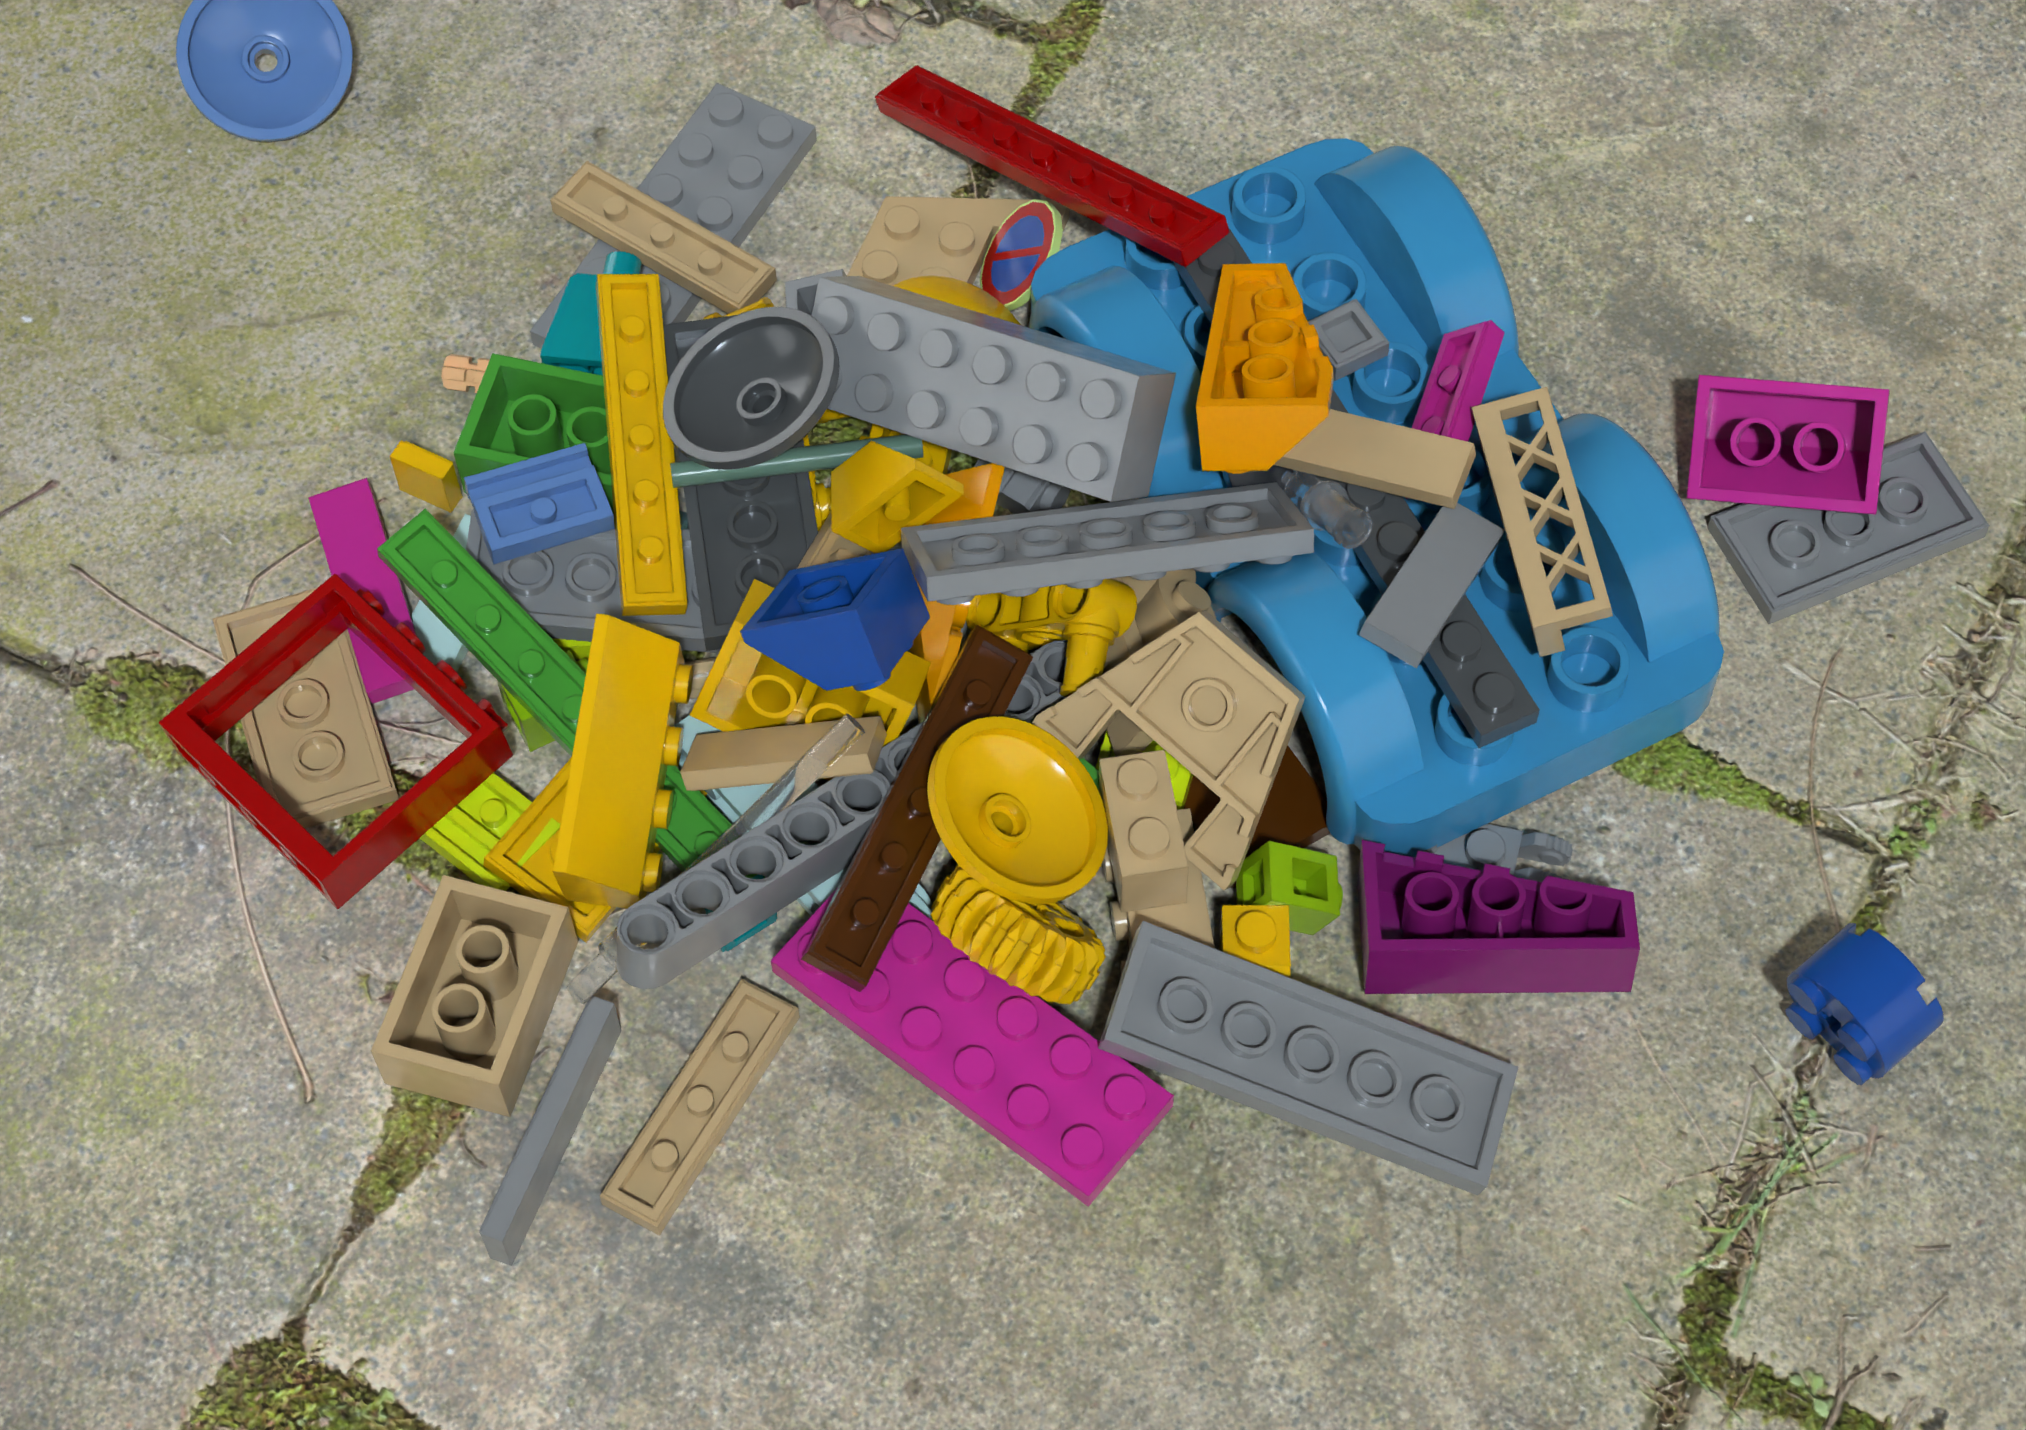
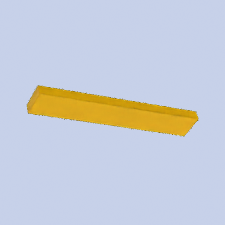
M597 274L596 296L622 616L686 614L688 604L678 490L673 488L670 463L675 462L674 444L667 433L663 419V400L668 385L659 274Z

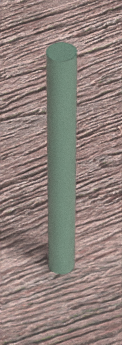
M904 434L790 448L773 459L739 469H714L699 465L693 461L670 463L673 488L834 469L870 441H874L912 458H923V445L921 439Z

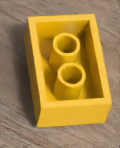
M754 579L690 716L724 732L881 716L887 734L883 747L898 738L915 706L931 662L906 651L891 671L890 678L883 684L865 691H856L853 686L826 691L745 644L740 631L775 589ZM832 777V778H823V779L830 781L831 779H833V778H835V777Z

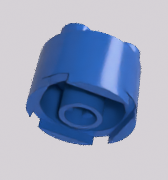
M1849 923L1787 977V988L1793 1003L1785 1009V1012L1793 1026L1806 1038L1813 1040L1820 1034L1837 1051L1834 1055V1061L1842 1073L1855 1084L1862 1086L1870 1078L1879 1079L1888 1073L1942 1025L1944 1016L1937 997L1926 1005L1917 990L1926 980L1914 964L1896 946L1870 928L1858 936L1855 934L1856 923Z

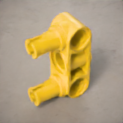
M1112 578L1103 579L1100 585L1085 589L1072 588L1065 584L1040 587L1036 593L1022 597L1007 596L1001 592L976 595L971 600L966 622L971 631L976 625H979L1028 653V650L1039 649L1053 641L1067 640L1063 684L1060 687L1059 694L1068 697L1086 683L1103 675L1108 647L1112 646L1115 638L1122 636L1131 626L1137 610V597L1134 589L1128 584Z

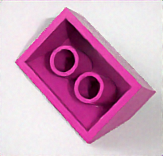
M1699 375L1687 498L1876 515L1890 394L1889 389Z

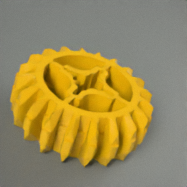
M959 864L951 876H946L936 892L938 895L931 907L932 912L930 915L941 935L949 938L953 947L967 954L970 961L980 964L988 970L989 974L1000 977L1010 986L1014 985L1024 990L1030 996H1039L1046 1002L1072 1004L1073 1001L1080 999L1085 989L1089 990L1100 974L1098 969L1106 958L1104 954L1105 948L1101 940L1097 938L1094 930L1083 924L1082 918L1068 911L1065 905L1058 902L1027 904L1010 900L978 883Z

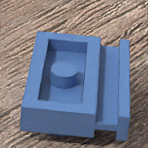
M585 443L464 477L465 490L468 499L472 503L474 515L493 565L615 529L613 512L595 467L591 464Z

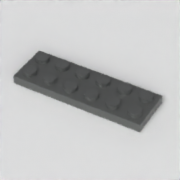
M736 315L663 325L668 380L681 358L697 340L715 326ZM803 439L792 448L804 447ZM678 449L680 462L691 461ZM808 472L683 487L706 651L721 649L753 580H759L775 588L789 570L797 569L818 534Z

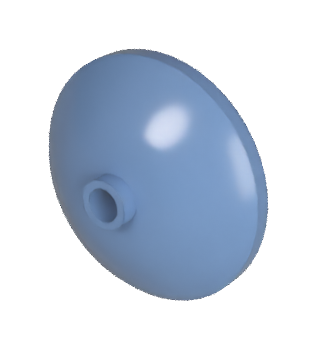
M193 0L184 14L177 35V66L182 84L190 100L210 122L227 133L240 138L260 142H274L303 135L316 128L333 113L349 85L353 64L351 37L342 14L332 0ZM262 54H271L276 58L277 65L269 72L261 71L255 65L257 57Z

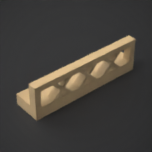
M1547 387L1472 407L1480 445L1539 657L1565 651L1561 630L1613 616ZM1540 410L1543 426L1530 445L1506 434L1502 420ZM1548 441L1552 455L1542 451ZM1511 452L1521 456L1516 466ZM1533 463L1558 473L1559 480L1546 499L1521 488L1520 483ZM1563 496L1565 497L1568 510L1558 506ZM1527 507L1537 511L1532 520H1530ZM1549 517L1574 528L1575 535L1562 555L1537 544L1536 537ZM1579 552H1581L1584 566L1574 561ZM1543 562L1553 566L1548 576H1546ZM1567 573L1590 584L1594 600L1556 609L1552 592L1564 574Z

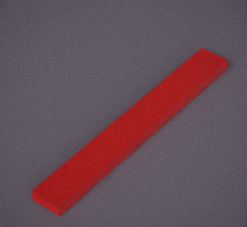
M915 65L875 96L881 113L1185 268L1230 233L1224 215L918 65Z

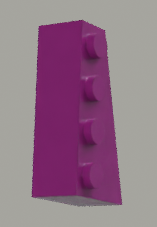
M1361 841L1357 885L1364 994L1631 992L1640 951L1634 892L1552 876H1546L1543 882L1515 877L1510 874V868L1485 864L1483 871L1445 864L1444 855L1417 851L1416 858L1385 852V844Z

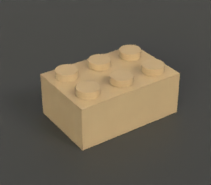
M443 875L371 1049L384 1083L511 1117L578 944L569 908Z

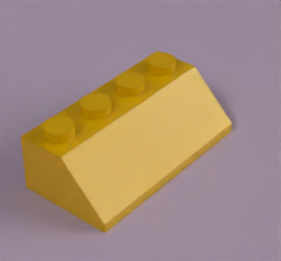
M596 613L553 873L566 901L627 909L646 897L647 892H654L660 886L663 854L653 852L657 828L668 829L670 824L673 790L664 789L667 766H678L680 762L683 728L674 727L677 704L689 703L693 682V665L684 664V657L679 642L606 614Z

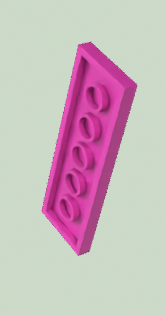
M835 890L771 959L772 972L1089 1207L1173 1107L1174 1095L1123 1058L1098 1049L1100 1042L1039 997L1030 996L1024 990L1014 985L1010 986L1000 977L989 974L988 970L980 964L970 961L967 954L953 947L951 940L941 935L933 920L909 903L867 986L861 992L801 960L836 892Z

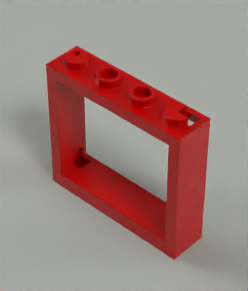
M334 573L158 723L177 753L338 910L513 756V753L503 733L508 728V724L495 713L492 704L484 698L476 704L464 693L467 689L466 684L448 663L440 660L434 665L423 655L426 651L423 643L408 626L400 622L393 627L382 617L385 614V610L369 590L364 592L360 588L355 592ZM349 628L467 739L332 856L215 741Z

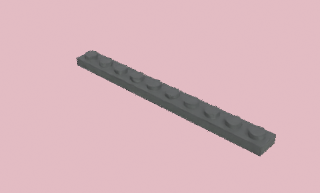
M1230 228L1228 235L1186 268L1174 262L1175 268L1211 324L1223 264H1252ZM1332 389L1330 409L1348 413ZM1305 473L1383 595L1425 533L1417 518L1402 496ZM1465 594L1428 650L1423 661L1478 748H1481L1537 723L1540 709Z

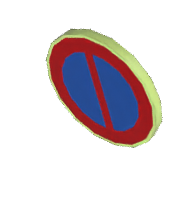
M1033 199L1017 207L1003 221L987 249L981 269L980 287L1000 301L1009 311L1023 306L1031 298V283L1035 271L1047 258L1060 250L1063 234L1061 214L1053 204L1045 200Z

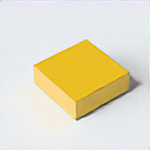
M401 440L390 455L399 489L452 513L462 498L453 462L408 441L404 442Z

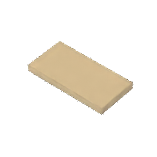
M317 588L213 618L225 666ZM346 629L241 719L258 784L305 829L399 799L348 629Z

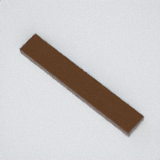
M976 625L970 632L801 960L858 992H861L867 986L941 840L931 816L927 790L929 770L937 750L953 732L964 724L984 717H1003L1033 656L979 625Z

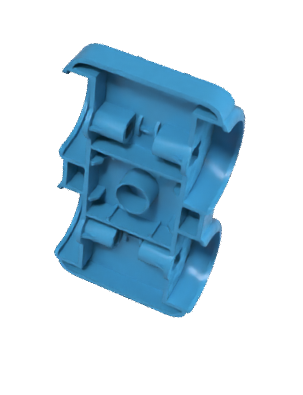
M1346 138L1325 139L1300 147L1186 196L1226 217L1228 228H1230L1252 264L1286 263L1302 298L1303 311L1307 321L1357 299L1389 341L1388 356L1333 382V390L1348 413L1412 428L1444 334L1492 320L1505 334L1481 404L1541 388L1519 357L1518 330L1512 300L1502 268L1482 224L1451 178L1435 162L1422 153L1406 146H1390L1374 153L1361 142ZM1111 229L1068 246L1047 258L1035 271L1031 283V317L1029 328L1061 338L1064 337L1067 340L1176 373L1149 495L1144 498L1228 488L1222 471H1202L1196 402L1211 323L1175 268L1174 261ZM1553 405L1613 616L1561 630L1565 651L1539 657L1505 531L1498 545L1466 592L1467 598L1540 709L1537 723L1481 748H1478L1423 660L1416 669L1359 636L1366 619L1382 597V594L1305 472L1293 470L1302 499L1294 502V504L1314 528V553L1294 555L1290 561L1282 564H1263L1254 560L1230 563L1227 569L1219 572L1196 571L1195 583L1202 587L1209 595L1216 619L1221 623V618L1232 613L1240 617L1264 644L1284 678L1306 696L1301 712L1312 736L1323 772L1327 794L1326 823L1330 834L1339 842L1347 845L1355 844L1360 850L1362 840L1385 844V852L1415 857L1417 851L1424 852V850L1436 845L1440 847L1682 731L1698 720L1708 707L1724 654L1719 638L1718 600L1710 566L1693 522L1673 485L1647 450L1622 427L1605 417L1590 413L1575 414L1563 419ZM1540 410L1502 420L1506 434L1529 445L1543 426ZM1474 423L1468 442L1474 443L1476 456L1457 503L1504 529L1480 445L1476 424ZM1548 441L1542 451L1552 455ZM1511 452L1516 466L1521 456ZM1533 463L1520 483L1521 488L1546 499L1559 480L1558 473ZM1563 496L1558 506L1568 510L1565 497ZM1403 497L1426 532L1442 506ZM1527 507L1530 520H1532L1537 511ZM1549 517L1537 535L1536 541L1537 544L1562 555L1574 537L1575 531L1574 528ZM1579 552L1574 561L1584 566L1581 552ZM1543 562L1546 576H1548L1553 566ZM1567 573L1564 574L1552 592L1556 609L1594 600L1590 584Z

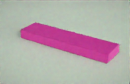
M364 478L308 497L331 576L335 573L355 592L360 588L364 592L369 590L385 610V614L382 617L388 623L395 627L398 623L402 622L417 636L400 578L378 557L377 548L388 539L368 479ZM347 628L366 693L372 704L414 690L354 632Z

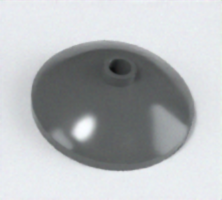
M765 307L750 310L715 326L697 340L685 353L669 379L663 400V419L671 440L691 461L714 469L745 468L763 463L786 452L814 428L833 398L840 367L839 356L833 339L817 319L801 310L788 307Z

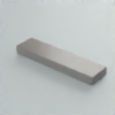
M592 996L591 1000L588 999L479 1230L490 1259L510 1266L514 1263L621 1033L615 1004Z

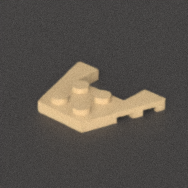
M886 196L847 276H862L891 286L914 277L944 276L973 285L983 264V259L990 242L1003 221L1017 207L1032 199ZM1045 200L1053 204L1061 214L1062 228L1064 230L1070 217V209L1054 200Z
M1204 610L1197 612L1136 651L1128 659L1103 675L1086 683L1056 705L1039 713L1032 723L1053 735L1067 746L1078 759H1082L1120 711L1220 797V802L1184 846L1187 859L1221 889L1226 890L1238 878L1306 696L1210 613Z

